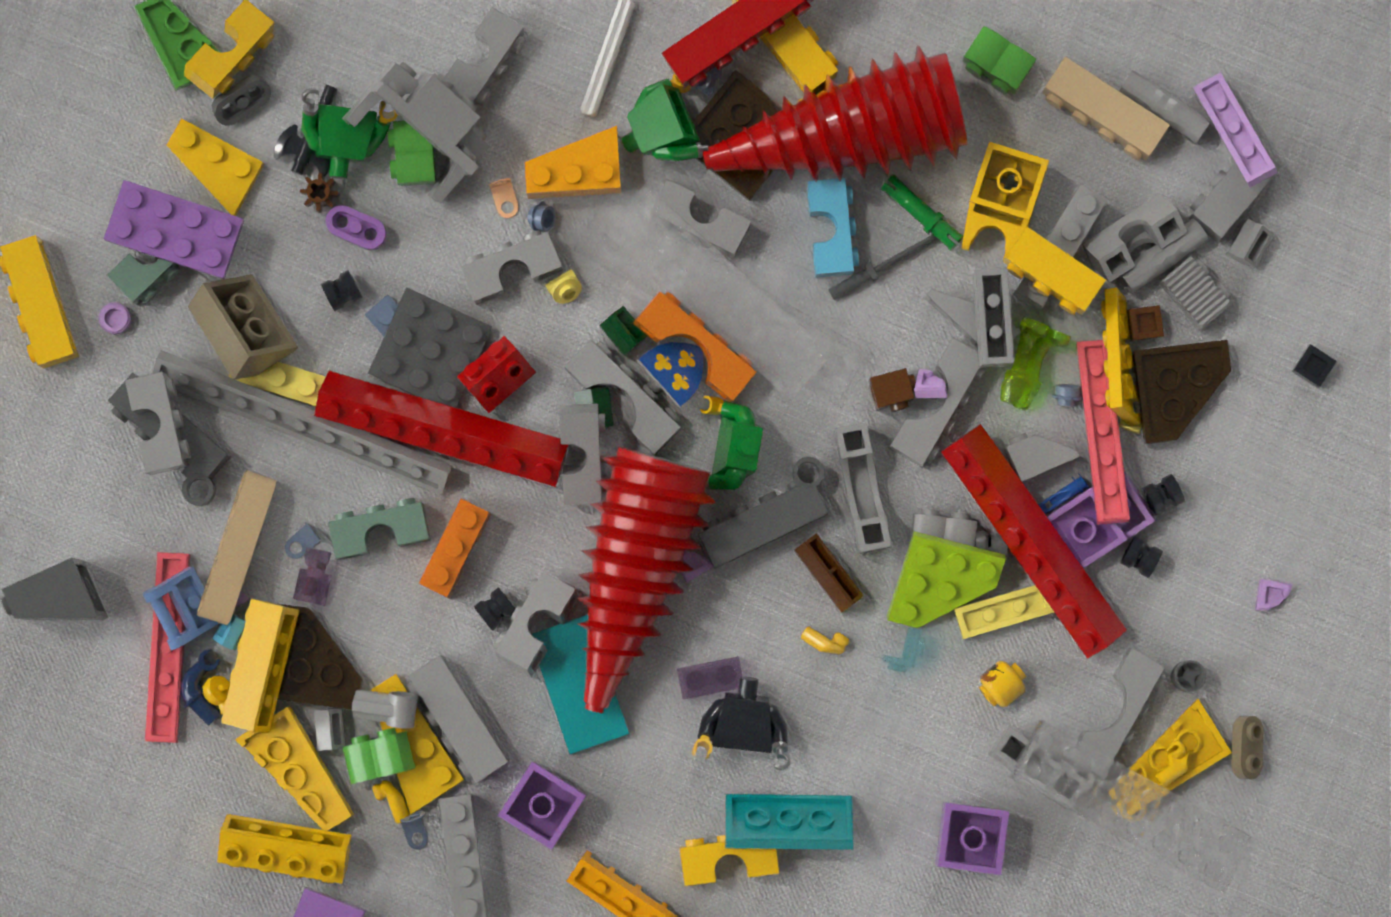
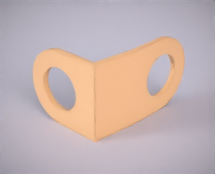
M510 178L490 183L489 186L498 214L503 218L514 217L518 212V203ZM507 201L511 202L514 206L513 211L508 214L504 213L501 209L502 204Z

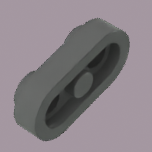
M259 75L247 76L230 87L225 94L221 93L214 99L211 106L212 113L220 124L225 126L234 125L269 101L271 97L270 86ZM256 86L254 91L248 92L249 89ZM230 103L228 108L222 109L226 104Z

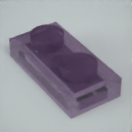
M739 656L677 668L683 700L739 689L740 677H743Z

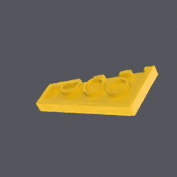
M1117 287L1104 289L1105 300L1101 302V311L1104 319H1106V330H1103L1102 337L1108 354V359L1104 361V371L1106 377L1109 378V389L1105 392L1108 408L1114 411L1128 426L1141 425V416L1139 413L1136 414L1134 412L1132 399L1138 398L1137 385H1134L1133 379L1129 374V369L1134 367L1133 354L1129 344L1125 343V340L1130 339L1126 297Z
M394 674L370 690L388 694L395 691L408 692L397 674ZM416 706L414 728H396L397 733L407 731L415 769L397 773L410 815L464 781L463 776L418 706ZM379 721L382 731L396 728L386 725V722Z
M1196 699L1106 792L1121 817L1125 819L1232 752L1200 700ZM1179 741L1188 749V769L1182 776L1163 788L1155 775L1167 767L1169 745L1172 742Z
M291 706L273 715L269 733L247 731L235 739L254 756L253 759L262 768H265L277 780L276 782L284 791L287 790L297 800V804L322 830L329 831L354 815Z

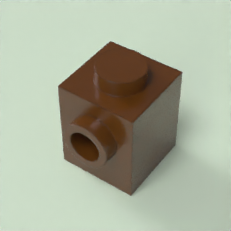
M906 368L874 376L868 380L876 411L889 407L891 412L909 408L908 402L914 400L913 393H915L916 380L913 374L908 375Z

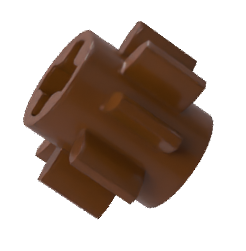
M319 173L318 179L313 181L306 177L307 189L300 190L302 195L308 196L304 205L308 208L314 203L318 213L322 212V207L328 205L330 208H333V197L340 196L338 191L331 188L335 185L336 181L332 178L325 182L322 173ZM315 188L324 189L326 196L323 199L318 196L315 197Z

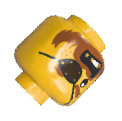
M1000 660L980 676L982 685L978 688L993 707L998 704L1000 707L1006 708L1025 693L1026 688L1022 680L1026 678V675L1015 662L1010 666L1007 662Z

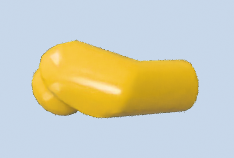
M810 626L806 627L801 635V640L816 650L825 653L840 655L846 651L845 647L849 644V639L839 632H836L832 640H830Z
M1179 741L1172 742L1169 745L1167 767L1155 775L1163 788L1182 776L1188 769V749Z
M382 780V783L373 785L372 789L376 800L381 801L387 798L395 823H401V819L409 816L402 794L390 781Z

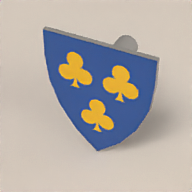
M669 342L654 347L637 360L654 379L649 385V389L654 394L664 390L679 408L696 392L702 379L703 353L697 345L686 342Z

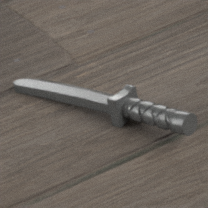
M932 234L875 267L872 266L871 262L867 263L865 270H861L858 274H854L840 284L828 289L833 300H836L846 292L848 293L854 288L859 287L862 283H866L869 279H872V281L877 280L879 277L877 273L938 238Z

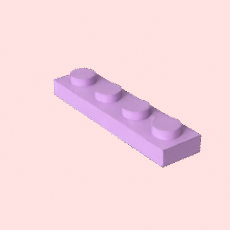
M1221 72L1193 87L1248 186L1251 188L1278 173Z

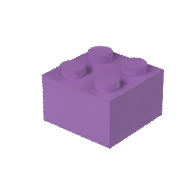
M532 761L498 816L552 850L587 794L535 761Z
M943 802L935 865L938 867L1001 875L1009 811Z

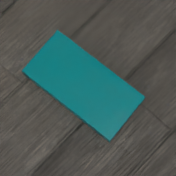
M588 615L567 621L564 625L559 624L532 634L535 639L543 642L547 649V653L539 666L569 754L629 734L617 695L612 697L609 707L604 708L603 713L585 709L584 691L586 675L584 673H586L587 652L582 650V648L587 647V630L578 625V623L588 621Z
M726 794L725 848L853 850L852 796Z

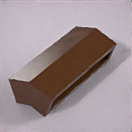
M817 533L794 550L841 613L864 596Z

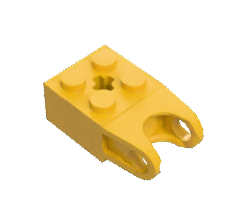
M989 141L969 202L962 250L969 251L971 244L982 230L993 228L1000 231L1005 237L1004 261L1025 228L1030 224L1049 166V160ZM1008 175L1014 176V181L1018 184L1016 188L1012 187L1011 190H1006L1005 185L1001 183V180L1003 178L1007 179Z

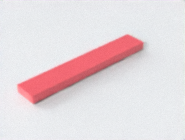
M1103 340L1080 341L1076 343L1097 525L1129 522L1130 516L1118 417L1114 411L1108 408L1105 398V392L1109 389V378L1106 377L1104 371V361L1108 359L1107 349L1104 346Z
M157 552L155 586L185 568L190 567V554ZM167 593L162 598L181 633L186 627ZM153 611L145 741L178 743L184 645L174 650L170 649L167 643L169 638L155 611Z

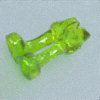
M1023 317L1020 323V340L1012 368L1007 369L1005 372L1004 381L1001 385L1000 400L1026 411L1041 387V382L1039 381L1040 371L1047 352L1052 347L1067 346L1071 337L1051 329L1050 326Z

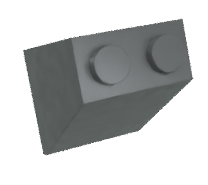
M69 558L2 589L5 596L1 598L2 605L8 615L13 614V617L16 619L104 620L108 618L86 565L80 559Z

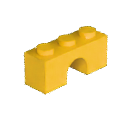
M244 0L225 20L224 32L235 41L236 47L229 52H217L205 43L186 63L184 76L212 99L219 92L225 94L235 81L233 79L234 75L239 70L244 72L252 64L255 58L252 55L259 48L264 50L271 43L275 36L272 34L274 21L248 0Z
M725 835L717 836V842L705 843L704 838L685 840L686 846L680 847L685 886L716 882V863L721 857L728 854H734L743 859L746 864L748 878L779 873L776 849L725 848Z

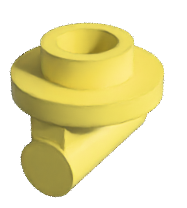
M572 269L545 284L550 295L560 304L574 301L582 289V285Z

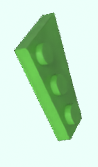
M146 0L135 5V11L175 91L193 84L184 76L186 63L205 43L213 50L219 51L205 35H202L190 23V20L170 0Z

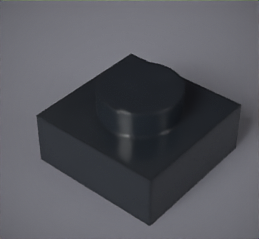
M1310 344L1296 363L1292 372L1316 388H1320L1337 361Z

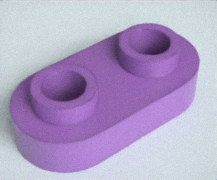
M335 206L326 216V226L331 234L363 249L376 250L386 241V229L379 220L348 206ZM342 217L348 219V224L344 228L337 226V221ZM375 230L377 236L373 240H368L365 237L366 232Z

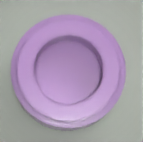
M116 302L106 304L100 310L98 317L100 326L106 332L113 335L124 333L130 327L132 320L130 311L124 305Z

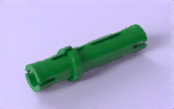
M895 174L888 181L897 188L896 190L886 182L881 187L882 191L888 194L924 226L923 230L927 234L932 233L950 251L957 245L948 238V235L952 236L958 243L963 239L964 235L949 225L943 219L944 215L940 211L936 213L932 210L930 206L906 187Z

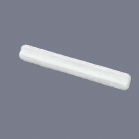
M618 0L581 106V113L590 117L597 116L635 7L634 2L631 0Z

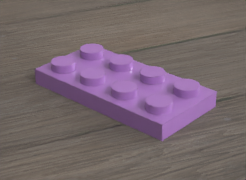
M123 180L104 240L225 280L245 220Z

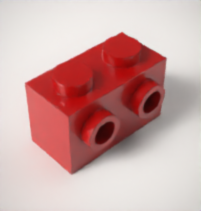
M503 336L500 340L491 344L488 350L478 359L468 364L457 378L481 406L490 413L530 379L536 371L517 348Z

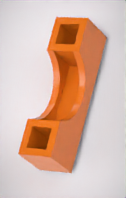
M661 291L658 292L633 321V324L656 343L669 337H683L696 343L703 351L707 360L705 384L725 401H734L756 374V371L752 368L753 362L740 352L737 355L728 348L729 342L717 332L713 335L703 327L705 322L693 312L688 315L679 307L681 302L671 293L666 292L664 295Z

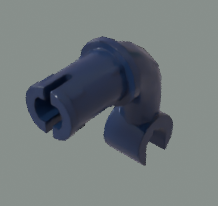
M211 649L200 653L198 661L185 673L181 683V696L185 702L184 707L187 708L189 706L208 726L221 715L220 711L205 699L203 689L200 688L202 677L207 671L215 670L220 663L219 658L213 665L205 666L204 657Z

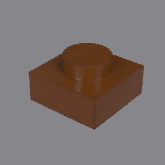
M1160 305L1127 310L1131 341L1164 336Z

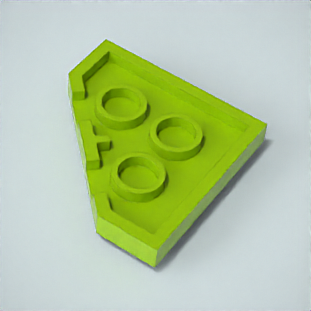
M914 531L889 606L887 620L919 628L995 589L1006 561L1005 555Z

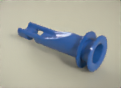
M1079 473V478L1075 480L1072 477L1073 482L1038 504L1044 514H1047L1080 491L1083 493L1082 490L1086 487L1089 489ZM1048 501L1053 505L1050 508H1047L1045 505Z

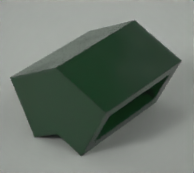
M622 306L599 326L625 357L638 347L648 335L633 324L635 319Z
M608 387L574 392L575 404H598L599 414H605V429L614 426Z

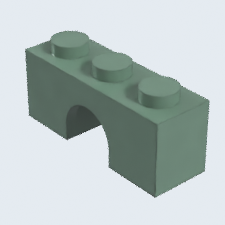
M129 253L107 276L138 306L141 302L144 304L148 303L157 294L156 288L164 280L166 282L171 281L180 272V265L162 259L153 264L145 265L139 263Z
M415 498L397 501V507L385 509L384 505H376L365 508L366 514L354 516L353 511L336 514L335 520L328 522L335 558L343 560L370 554L368 536L378 526L391 527L396 535L397 544L400 547L431 541L424 504L422 502L416 503Z

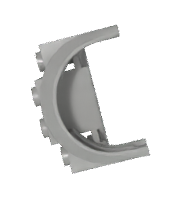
M391 62L342 119L348 125L351 124L355 127L367 112L381 100L390 104L403 120L440 153L450 158L444 173L428 194L434 201L441 203L465 175H473L479 168L476 162L490 147L484 141L487 136L474 125L480 118L474 112L477 106L466 96L455 95L451 91L454 87L453 84L441 74L423 73L418 79H414L417 73L406 63L402 62L399 65L396 62ZM405 94H410L406 100L402 98Z

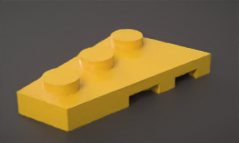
M182 118L166 145L223 207L234 216L237 215L264 166L262 161Z

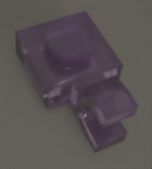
M306 547L305 563L308 568H300L293 599L325 606L332 575L325 574V570L329 563L331 552Z

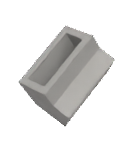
M1247 218L1226 255L1243 265L1256 268L1274 234L1265 226Z
M342 709L314 711L317 751L342 749L345 746Z

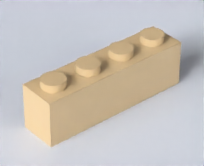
M1066 56L1042 91V94L1046 96L1045 100L1057 109L1064 107L1073 113L1071 117L1083 126L1090 124L1099 130L1097 134L1109 143L1116 141L1124 146L1123 151L1135 160L1142 158L1146 161L1170 126V124Z

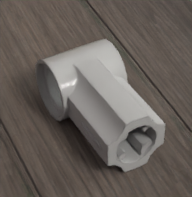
M358 689L352 702L353 717L386 722V725L396 728H414L418 695L409 692L395 691L388 694Z

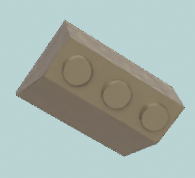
M252 274L203 283L188 305L189 310L233 380L259 375L298 348Z

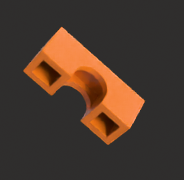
M461 498L419 584L450 599L463 573L465 562L475 543L478 542L491 513Z

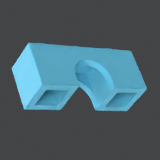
M838 178L817 180V182L815 180L808 181L809 216L828 217L836 228V234L829 241L813 243L815 278L853 275L854 267L859 266L858 248H852L851 236L856 235L855 217H849L848 205L853 204L852 186H846L845 178H842L841 182Z

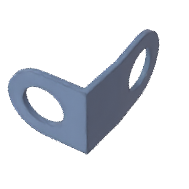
M305 522V525L286 542L285 552L293 559L301 558L322 539ZM299 542L302 545L301 552L293 554L290 551L291 543Z
M417 811L400 820L408 845L415 850L422 849L428 839L421 819L426 815L424 811ZM416 832L421 833L423 837L419 845H415L412 841V836Z

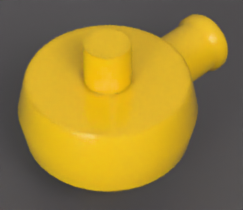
M217 675L210 677L204 683L203 695L210 704L218 705L220 713L223 715L222 707L228 696L230 682L225 677Z

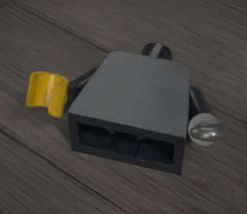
M740 677L738 693L725 692L723 699L714 701L702 716L697 735L698 740L695 741L692 748L693 756H695L697 747L700 746L707 750L705 759L709 758L712 747L772 753L773 751L777 758L787 761L784 765L774 764L773 767L776 770H786L790 766V757L785 754L788 751L787 725L778 707L770 704L769 697L757 695L759 679Z

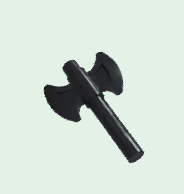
M326 85L318 104L331 105L337 89ZM296 124L283 131L274 148V159L279 160L286 155H295L291 172L302 176L309 162H312L317 167L318 172L322 173L325 177L330 170L331 159L316 157V151L310 149L304 135L303 138L298 136V126Z

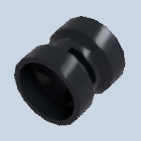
M349 270L341 273L339 278L334 281L327 280L321 283V287L334 312L343 308L344 303L348 301L355 302L363 298Z
M1172 474L1162 478L1161 482L1156 485L1151 483L1142 488L1146 501L1155 515L1164 512L1167 506H1177L1185 502L1182 490Z
M1134 536L1125 550L1120 564L1128 568L1134 567L1139 570V574L1149 578L1156 568L1163 550L1155 546L1148 547L1142 539Z
M499 587L491 592V599L480 601L473 606L492 631L500 626L504 616L511 617L515 611V607Z

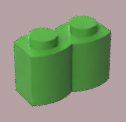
M983 26L964 55L963 62L966 64L965 69L978 78L984 75L993 81L991 85L999 92L1015 94L1034 66L1036 58L1017 45L1010 43L1000 34Z
M405 120L393 121V129L388 130L389 148H395V160H390L391 179H397L398 186L436 184L434 146Z
M396 728L377 732L378 738L370 740L369 734L350 738L352 745L342 748L351 784L415 769L407 731L397 733Z

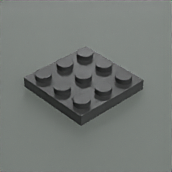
M405 288L367 374L418 397L456 408L465 389V386L457 376L464 371L468 364L479 358L492 326L410 288Z

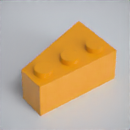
M617 125L526 161L525 179L528 199L621 193Z

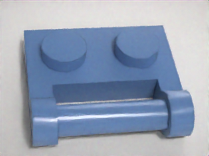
M194 567L185 568L142 594L146 603H151L169 638L167 643L171 650L185 645L219 624L218 622L197 616L204 587ZM167 593L186 627V630L181 633L162 598Z

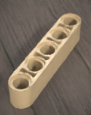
M249 470L244 472L198 607L197 616L224 625L229 624L276 486V480Z

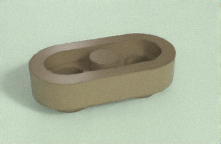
M1240 716L1233 725L1232 770L1235 776L1240 779H1255L1260 775L1263 768L1264 728L1262 722L1256 716Z

